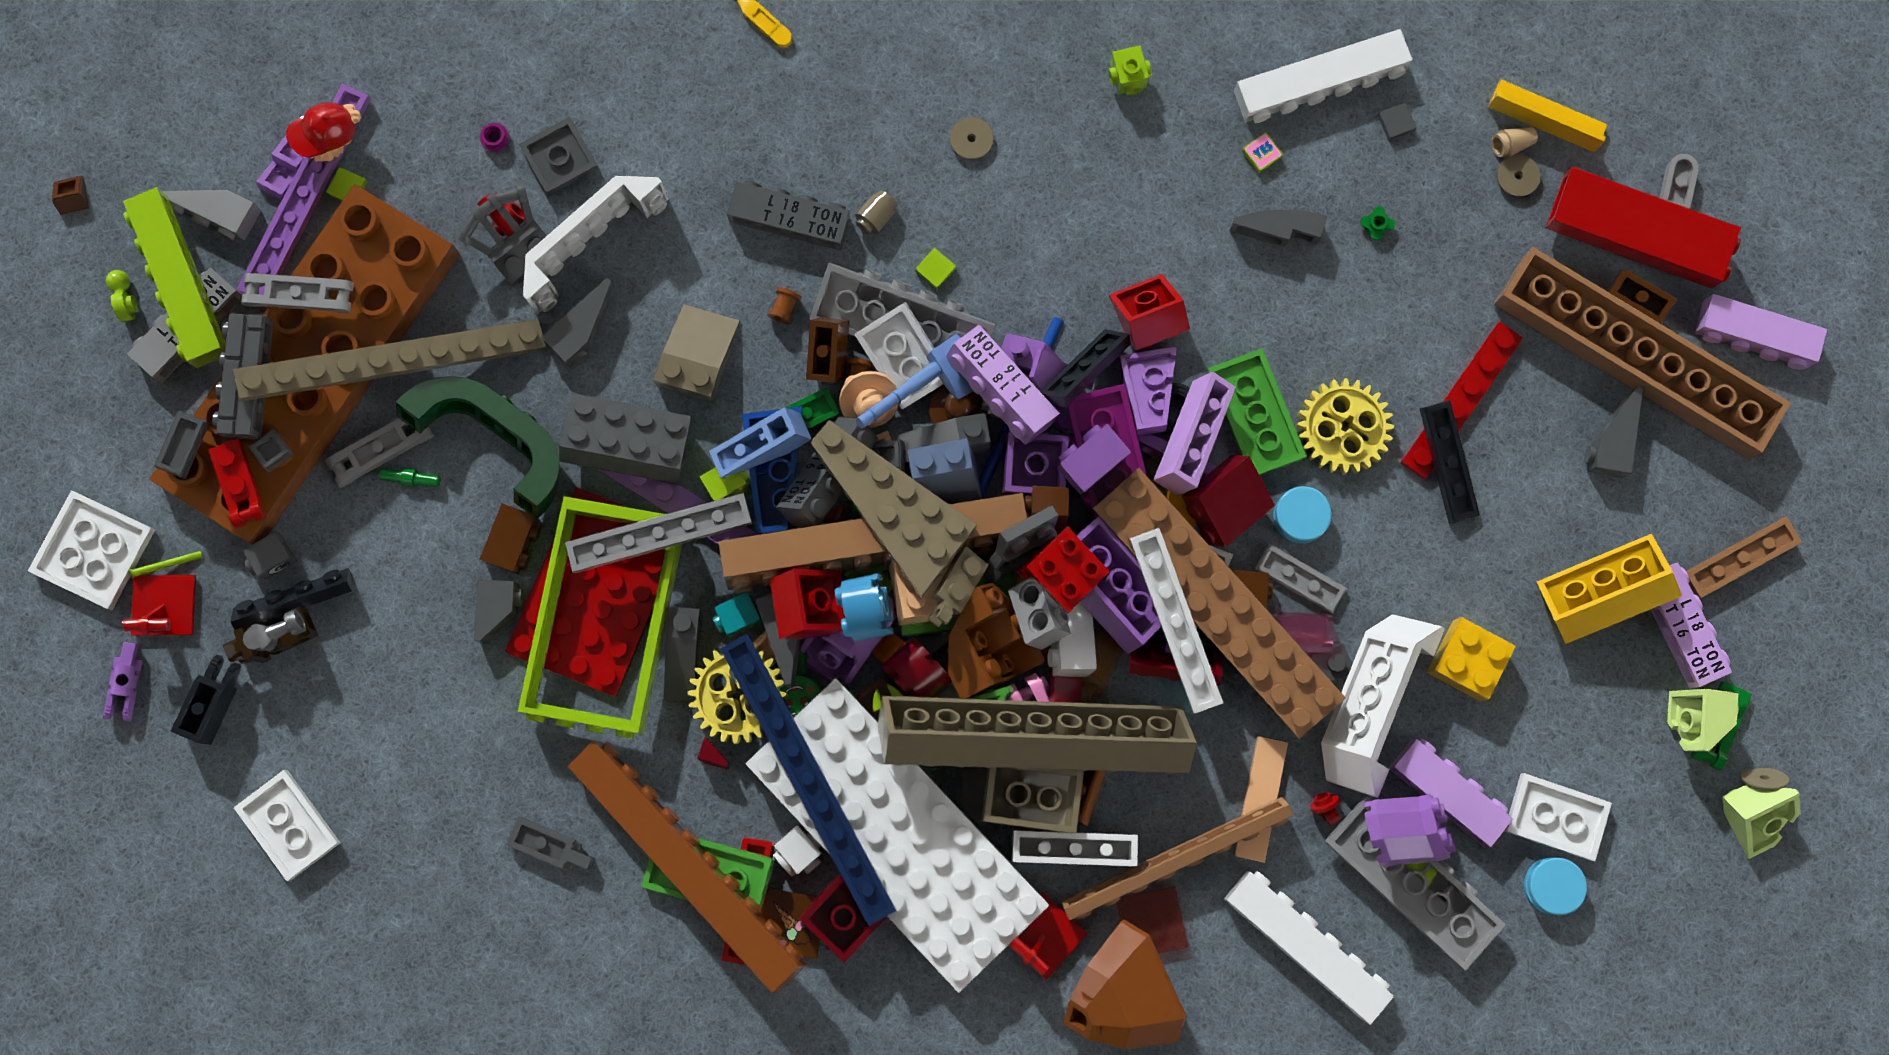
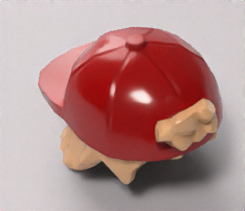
M324 102L314 105L306 111L304 116L289 124L286 130L287 141L290 147L302 157L314 158L315 161L331 162L334 157H339L343 153L345 145L351 143L356 130V123L360 122L361 114L358 110H354L355 106L353 104L340 105L333 102Z

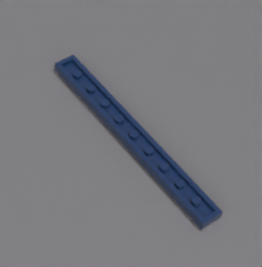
M745 634L720 648L868 926L897 911L749 634Z

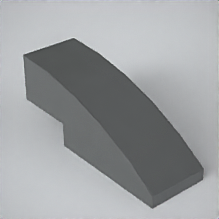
M1299 210L1260 211L1235 217L1229 231L1281 247H1286L1290 238L1316 245L1322 236L1327 216Z

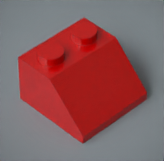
M1163 274L1109 294L1124 333L1130 335L1131 345L1135 350L1148 348L1154 343L1176 337L1180 333L1190 330L1184 300Z
M792 569L770 579L779 639H805L843 632L841 626V619L845 618L843 606H838L835 597V588L841 587L842 583L840 570Z

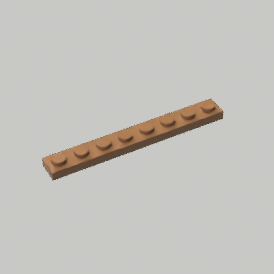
M1282 797L1137 864V866H1133L1061 900V903L1069 920L1074 918L1083 919L1089 916L1093 909L1101 905H1113L1120 900L1121 896L1129 892L1138 893L1143 891L1150 882L1157 879L1166 880L1174 876L1176 870L1182 867L1196 866L1203 862L1204 857L1212 853H1224L1232 847V844L1240 840L1248 841L1254 839L1260 834L1259 831L1268 827H1279L1285 824L1287 818L1294 816L1289 804Z

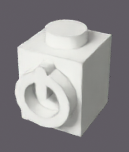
M799 825L774 845L777 851L773 856L792 877L796 873L800 874L803 870L809 874L821 863L818 859L822 854L819 850V847H821L820 843L810 833L806 834Z

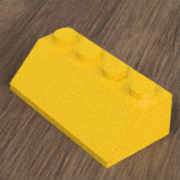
M1652 533L1537 581L1565 644L1682 597L1674 573Z

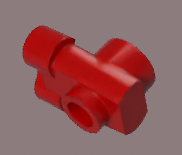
M488 194V195H486L485 197H483V198L477 203V205H478V206H481L483 203H485L487 200H489L487 197H488L490 194ZM510 202L507 205L503 204L520 226L525 221L521 207L514 202ZM497 209L488 215L493 220L492 226L501 236H507L513 231Z

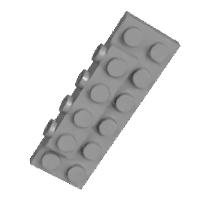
M832 263L827 265L810 316V320L819 317L850 320L849 334L855 336V333L906 302L934 348L956 333L960 338L978 325L991 337L996 325L969 315L968 312L963 311L965 306L956 301L948 300L947 304L936 301L937 295L929 291L920 290V293L917 294L909 291L910 285L902 281L893 279L892 284L882 281V274L865 269L864 273H856Z
M1367 796L1363 797L1324 842L1457 966L1466 971L1506 924L1476 897L1478 892L1465 881L1461 884L1453 876L1455 871L1443 860L1428 862L1429 864L1422 872L1410 871L1405 864L1382 867L1376 857L1382 855L1380 847L1373 848L1365 819V812L1368 811L1364 808V803L1371 800ZM1432 866L1437 871V874L1428 886V879L1425 873ZM1414 874L1419 875L1422 878L1423 882Z

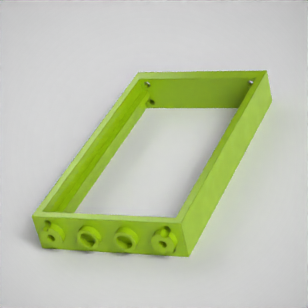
M564 496L518 712L527 714L526 720L544 723L545 718L556 719V726L574 729L575 723L586 725L585 731L604 734L605 729L616 730L615 736L634 740L635 734L643 735L682 544L666 548L631 720L536 703L568 556L565 542L571 541L576 515L626 524H634L666 515Z

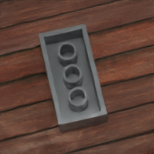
M572 393L559 444V462L678 484L690 431L691 416Z

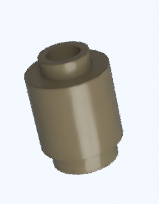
M882 190L877 194H873L855 214L857 219L856 225L866 234L871 232L878 234L895 214V208L898 206L896 201Z

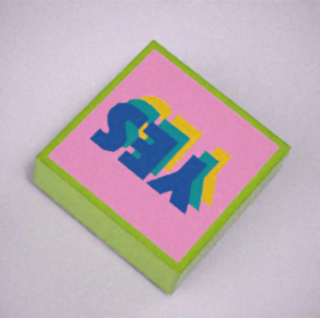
M1266 132L1242 149L1243 154L1258 174L1283 156Z

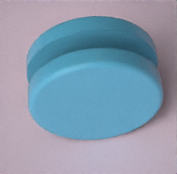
M1305 486L1287 491L1277 501L1273 511V522L1278 533L1287 541L1296 544H1306L1318 539L1328 529L1332 517L1331 507L1327 498L1318 490Z
M1550 857L1538 860L1528 869L1524 879V891L1528 901L1534 908L1545 914L1560 916L1570 914L1582 905L1587 893V883L1583 872L1576 864L1567 859Z

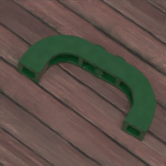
M445 376L429 379L415 385L395 402L397 417L420 434L434 420L446 414L460 413L476 419L525 455L531 464L528 474L513 488L514 503L535 519H538L553 502L559 485L560 465L557 447L552 437L536 422V419L529 412H522L515 407L507 396L499 395L486 385L472 379Z

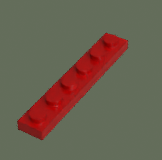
M1500 321L1496 323L1443 400H1451L1458 432L1523 339L1521 335ZM1423 428L1400 464L1425 480L1434 468L1425 429Z

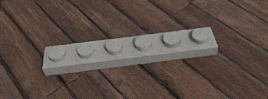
M742 493L565 542L572 572L579 573L752 524L745 495Z

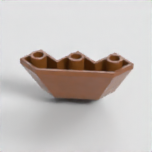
M993 583L982 585L974 589L949 635L948 674L960 699H968L1048 662V657L1045 658V655L1048 654L1051 645L1042 650L1026 645L1011 599Z
M1126 920L1120 922L1086 966L1069 999L1063 1021L1064 1025L1088 1040L1123 1049L1172 1044L1179 1041L1186 1020V1013L1149 934Z

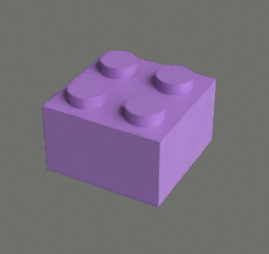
M1098 424L1081 438L1085 442L1083 445L1077 448L1073 444L1059 457L1061 463L1057 467L1058 470L1080 495L1131 453L1108 424L1103 428H1100Z
M1009 431L1005 437L1002 495L1023 493V497L1030 496L1033 485L1065 488L1066 478L1057 467L1061 463L1059 460L1060 455L1068 449L1069 436L1040 434L1025 445Z

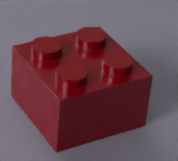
M840 872L797 917L844 963L886 919L884 917L868 926Z

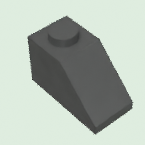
M477 580L474 641L487 643L518 615V607H523L524 590L519 589L518 583L515 581Z

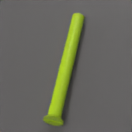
M198 551L133 570L129 568L132 579H134L136 576L203 558L202 552Z

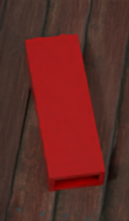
M1571 167L1563 176L1545 229L1711 289L1728 279L1732 270V265H1729L1731 256L1737 252L1741 243V239L1738 238L1741 230L1739 226L1575 167Z

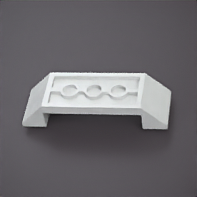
M615 176L526 254L523 296L537 314L542 310L544 312L551 310L556 305V298L559 296V293L547 276L556 275L563 268V262L569 256L575 257L579 255L586 247L585 242L592 236L599 237L608 227L607 223L614 217H622L629 210L631 202L646 218L651 214L656 216L667 206L666 201L669 198L662 181L658 177Z
M1391 615L1365 632L1341 692L1346 699L1335 707L1321 742L1326 781L1376 798L1379 797L1389 772L1388 768L1377 762L1419 654L1434 656L1445 628Z

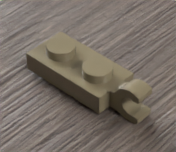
M966 546L958 551L932 595V598L938 604L928 620L937 627L942 622L947 624L953 614L957 615L962 612L989 565Z

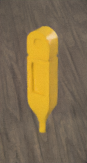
M737 0L742 14L764 35L770 38L774 44L780 48L790 46L792 43L791 32L783 24L781 25L763 6L755 0Z

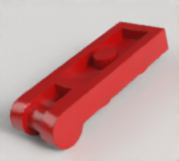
M235 439L208 449L229 510V518L234 528L238 529L246 526V522L253 519L259 521L266 518V512L242 441ZM249 501V508L242 510L240 504Z

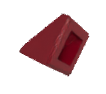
M704 737L698 755L699 761L725 770L729 769L730 764L726 758Z

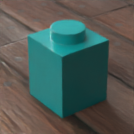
M748 592L714 607L717 615L713 616V620L719 632L725 631L728 637L762 622Z

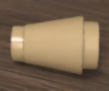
M1533 127L1499 130L1491 139L1492 150L1497 157L1509 158L1537 143L1538 135Z

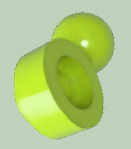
M113 270L108 273L105 279L107 288L114 293L111 295L113 311L121 323L134 320L136 317L135 313L139 311V307L133 295L129 296L126 292L131 284L130 277L124 271Z

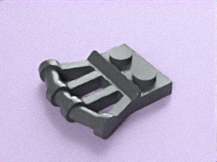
M523 183L515 185V189L498 194L492 193L487 197L489 200L481 206H474L470 209L472 212L461 230L458 229L454 237L486 254L509 284H512L524 274L526 254L547 236L533 219ZM519 200L525 222L519 226L503 204ZM496 209L513 229L504 238L500 236L486 218ZM479 222L496 241L494 246L489 247L472 237Z
M1052 505L1000 532L996 551L988 560L987 564L989 565L983 574L987 582L998 581L1000 576L1008 573L1013 575L1018 573V569L1029 560L1028 556L1033 551L1037 552L1047 541L1052 542L1056 538L1055 525L1059 515Z

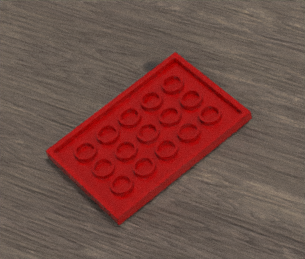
M575 487L571 497L627 507L578 487ZM576 515L571 541L630 524ZM555 536L505 650V653L527 662L530 656ZM666 548L579 573L572 572L569 556H567L544 668L617 697L653 613Z

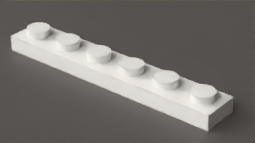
M1160 528L1129 538L1193 713L1195 714L1223 704Z

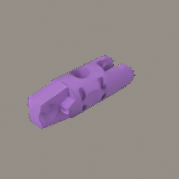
M123 642L120 657H114L102 719L112 718L115 712L116 697L119 696L126 697L122 711L123 721L131 722L142 667V660H136L139 647L136 643ZM127 676L128 683L124 686H121V678Z

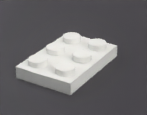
M906 302L854 334L876 370L889 375L897 389L930 364L926 356L935 349ZM935 378L919 391L906 397L899 404L900 408L904 409L943 385L940 378Z
M288 770L281 771L234 807L286 881L293 880L340 844L338 838Z
M1521 773L1509 812V816L1513 820L1504 832L1589 861H1595L1612 803Z

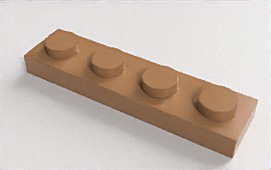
M1783 517L1686 570L1690 580L1688 584L1693 594L1697 595L1700 599L1802 543V540L1788 517Z

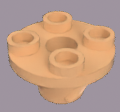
M866 371L849 376L845 380L839 396L840 408L844 417H859L868 408L870 409L890 395L891 391L897 390L896 385L889 375L875 371ZM899 404L877 418V421L870 423L869 427H878L888 422L896 413Z

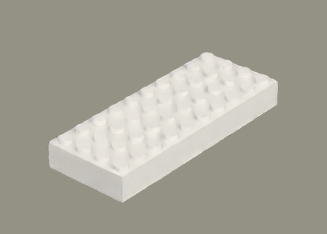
M835 678L794 717V720L897 911L887 917L959 993L1029 926L1049 904L919 765L896 766L884 764L877 727L878 722L842 683ZM769 741L745 764L829 853Z

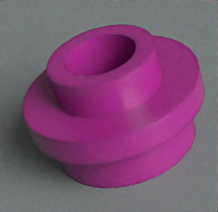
M499 123L487 124L480 133L481 144L490 152L502 151L507 147L510 140L507 129ZM493 134L500 135V139L497 142L490 141V137Z

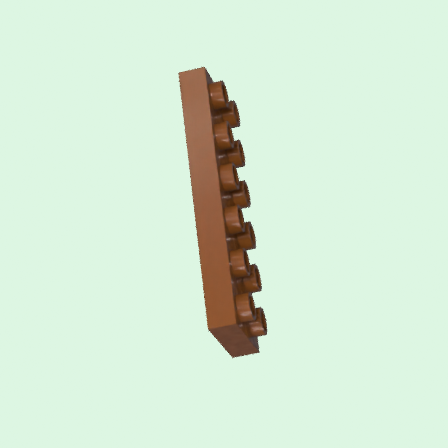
M354 184L291 274V276L352 281L354 283L353 292L349 294L351 312L343 314L334 311L268 307L263 315L273 321L269 363L400 342L460 255L459 251L452 243ZM329 291L328 299L336 300L337 291ZM222 375L193 415L210 424L186 479L156 468L149 480L253 545L267 537L374 379L265 398L261 437L272 429L277 430L294 455L271 472H267L249 449V446L255 440H240L242 441L266 512V518L255 521L253 519L246 522V526L238 529L234 528L230 521L229 510L208 449L235 440L219 436L213 428V415L219 411L220 402L216 397V385L218 382H222ZM249 501L240 504L242 510L249 508L250 505Z

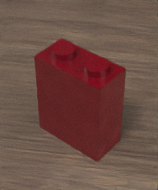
M1230 455L1201 479L1197 488L1187 491L1182 495L1187 505L1186 510L1188 514L1195 520L1200 529V536L1208 545L1227 547L1275 506L1250 456Z

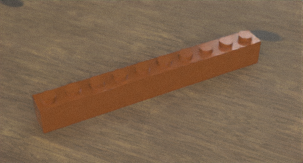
M593 740L568 765V768L772 993L781 992L807 965L802 959L804 956L802 951L794 943L790 942L788 944L781 936L783 933L781 928L773 920L769 919L767 921L760 913L762 910L760 905L750 896L746 898L739 890L741 887L739 882L732 875H725L718 867L720 865L719 860L709 851L705 853L700 848L698 837L689 829L684 830L679 825L678 815L666 806L664 808L658 802L659 795L647 784L644 786L637 779L639 773L629 763L624 764L617 757L619 751L608 741Z

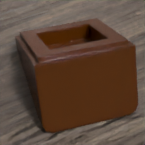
M83 176L54 182L52 202L60 215L89 208Z

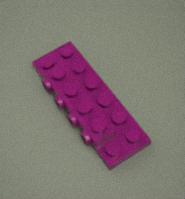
M1125 384L1080 394L1068 405L1074 434L1069 435L1071 446L1074 444L1079 448L1085 443L1081 438L1098 424L1100 428H1103L1108 424L1131 451L1130 454L1089 487L1088 492L1082 493L1086 510H1093L1094 519L1099 515L1093 508L1134 471L1140 468L1146 475Z

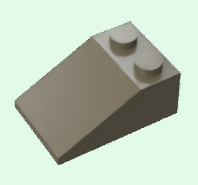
M683 305L662 352L654 377L656 386L714 404L740 320Z
M987 768L981 821L1076 833L1084 771L1039 768Z

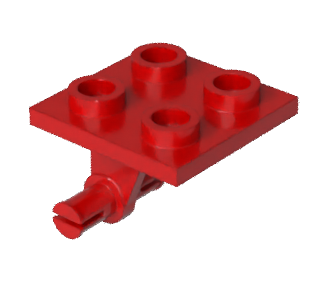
M1068 526L1052 542L1047 541L1037 552L1033 551L1028 556L1029 560L1018 569L1020 575L1025 579H1028L1031 575L1067 614L1110 572Z
M139 575L134 577L132 619L123 620V630L125 632L131 631L132 636L194 635L196 575Z
M1041 891L1040 895L1049 906L1009 944V947L1022 958L1021 962L1025 966L1029 964L1040 976L1047 980L1088 933L1073 919L1069 920L1067 914Z

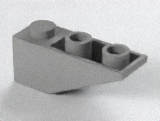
M229 190L162 191L168 196L174 213L182 216L185 211L193 215L192 221L205 228H208L209 224L218 228L217 233L232 241L235 236L245 241L262 211L253 202Z

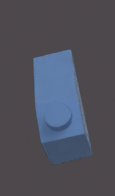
M784 407L709 452L720 478H726L786 455L809 442L812 438L801 414Z

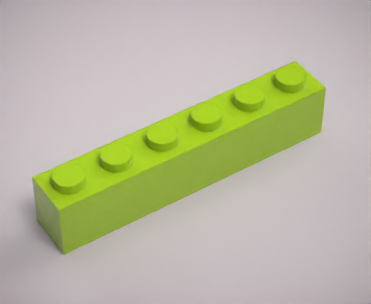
M155 187L124 200L123 203L127 212H124V218L129 227L135 230L137 238L134 239V243L139 253L146 258L148 264L144 266L149 279L155 282L158 291L155 292V296L160 306L167 311L169 318L166 319V324L170 332L176 335L179 345L176 346L180 358L183 362H188L196 368L218 360L221 352H225L226 341L223 339L222 331L168 196Z

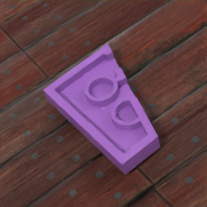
M1177 347L1119 355V366L1126 387L1137 436L1164 432L1167 429Z

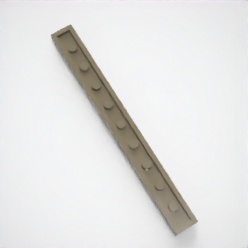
M539 319L237 368L233 369V375L239 402L531 353L544 350L545 343L541 338L543 334Z

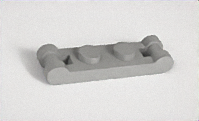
M256 273L245 274L244 284L247 285L246 294L242 295V305L248 307L263 306L334 311L343 314L351 312L349 294L353 292L354 283L352 281ZM265 286L264 295L259 294V287ZM329 291H337L336 300L328 299Z
M398 418L328 457L325 463L329 470L334 471L338 487L343 488L362 475L434 437L431 428L427 427L421 434L414 430L415 433L407 436L404 429L409 427V425ZM350 460L353 467L346 470L344 463Z

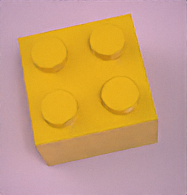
M1460 617L1451 623L1426 673L1480 702L1489 700L1516 646Z

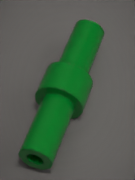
M381 468L379 471L380 480L399 482L402 486L416 487V485L439 487L441 482L439 475L423 474L415 469L404 468L403 471Z

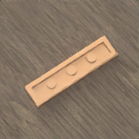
M1257 736L1242 815L1278 798L1288 746L1287 742ZM1271 827L1259 831L1260 834L1254 839L1236 842L1234 856L1265 863Z

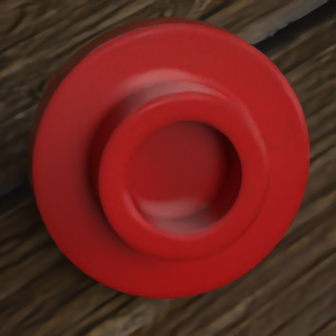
M1323 792L1313 798V802L1310 805L1312 813L1321 814L1329 826L1341 821L1335 809L1340 803L1338 795Z

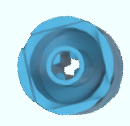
M880 573L842 581L841 587L835 588L837 604L839 607L843 606L845 618L841 619L843 634L845 637L851 636L855 642L893 634V628H888L887 622L893 621L891 603L887 588H880L878 581L883 580Z

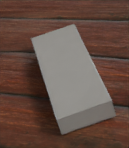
M1270 543L1253 569L1257 572L1269 573V579L1331 615L1336 610L1347 590L1346 587Z

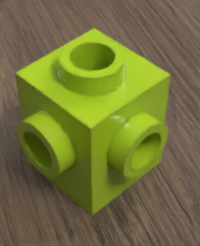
M1141 46L1112 51L1110 59L1111 68L1108 69V76L1111 85H1116L1118 95L1123 93L1135 95L1142 92L1147 86L1149 77H1152V70L1149 60H1144Z

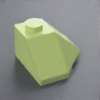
M1712 689L1669 691L1667 723L1672 730H1677L1681 737L1679 743L1684 751H1710L1737 724L1739 712L1738 693Z
M1746 784L1722 796L1724 814L1748 859L1775 847L1782 838L1779 832L1787 821L1793 823L1800 815V796L1796 789H1761Z

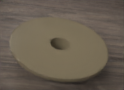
M975 117L964 118L958 121L952 128L950 143L953 150L959 156L966 159H977L986 155L991 149L993 132L990 126L982 119ZM969 138H974L975 141L969 142Z
M1513 155L1501 162L1497 170V179L1499 185L1506 193L1522 197L1536 190L1540 183L1541 174L1538 165L1531 158L1525 155ZM1515 175H1519L1520 179H1516Z
M1772 768L1745 769L1740 774L1743 782L1761 789H1780L1789 784V777L1785 773Z

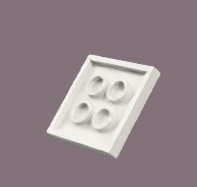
M71 490L28 571L106 609L113 610L131 576L129 568L135 569L155 529Z

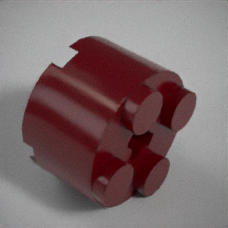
M914 638L907 641L881 665V668L891 679L897 677L895 685L906 697L911 693L912 696L910 697L936 698L952 682L942 666L937 661L935 662L929 655V652Z

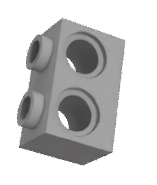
M1033 577L1008 590L1026 645L1042 650L1071 634L1068 626V614Z

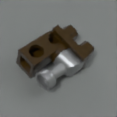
M297 607L285 613L284 621L271 626L255 624L251 625L252 628L250 629L239 628L233 631L236 639L223 644V649L229 662L238 660L244 665L251 661L265 663L271 660L270 654L277 655L317 637L318 633L308 610Z

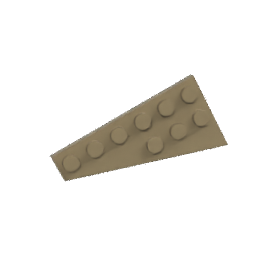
M829 420L811 441V448L829 473L837 480L845 495L858 509L861 517L884 549L892 556L902 574L907 577L918 596L922 599L975 531L977 524Z

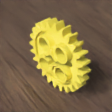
M1345 378L1341 386H1339L1337 381L1333 379L1330 382V389L1323 383L1318 387L1320 394L1313 390L1309 394L1312 401L1306 399L1303 401L1302 406L1306 410H1300L1297 416L1304 421L1298 422L1296 428L1304 430L1299 435L1300 440H1306L1307 442L1303 447L1304 451L1311 449L1313 452L1309 460H1314L1317 457L1321 459L1319 468L1328 463L1330 464V473H1333L1337 467H1340L1342 475H1345L1349 467H1351L1353 473L1357 474L1360 471V464L1367 470L1371 467L1370 460L1377 463L1381 459L1378 452L1384 454L1388 451V448L1383 443H1389L1393 439V437L1386 434V432L1394 428V425L1386 423L1393 414L1383 412V409L1388 405L1387 402L1380 404L1377 402L1381 395L1380 392L1373 396L1369 394L1371 385L1362 390L1360 389V380H1357L1353 386H1349V381ZM1338 400L1344 403L1346 411L1344 413L1337 412L1333 407V401ZM1322 412L1327 413L1329 417L1322 416ZM1359 416L1368 417L1371 421V428L1362 427L1359 423ZM1344 421L1349 423L1346 432L1341 430V423ZM1318 426H1327L1331 431V437L1325 438L1321 436L1318 432ZM1361 436H1366L1368 440L1364 441ZM1345 440L1355 443L1356 453H1350L1345 449Z
M714 650L713 656L715 660L711 661L704 657L703 662L706 668L696 667L695 671L700 677L699 679H690V682L697 687L696 690L688 691V695L696 697V701L690 703L689 707L699 709L693 718L696 720L704 719L700 726L703 730L712 727L710 731L711 737L715 738L721 732L722 742H727L730 735H732L734 744H739L741 736L744 737L747 743H751L752 733L758 738H763L762 726L756 715L750 711L749 702L744 694L740 696V702L746 719L744 721L741 720L739 701L732 698V694L736 693V687L731 677V668L724 655ZM760 651L759 655L761 656L764 662L766 653ZM771 658L764 662L782 697H788L787 693L780 691V687L785 686L783 680H777V677L781 674L780 669H771L776 662ZM719 675H724L727 680L726 687L721 691H716L713 687L714 679ZM736 680L738 689H741L739 683ZM730 704L733 708V716L730 720L723 721L720 717V710L723 706Z

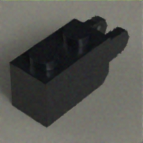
M220 655L214 656L204 676L198 675L194 680L170 732L196 743L211 745L236 693L237 688H234V685L240 674L241 664L232 663L228 667L222 682L216 679L221 671L224 659Z

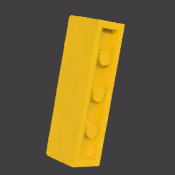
M1502 79L1498 82L1488 105V108L1594 153L1606 139L1604 132L1608 124Z

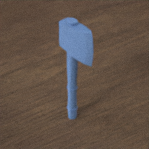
M954 334L930 351L926 356L930 364L912 376L897 390L891 391L890 395L857 417V425L863 429L873 421H877V418L895 405L901 404L902 400L919 391L937 377L940 378L945 387L957 399L973 392L969 382L960 372L955 371L951 367L949 360L946 358L953 343L960 339L958 334Z

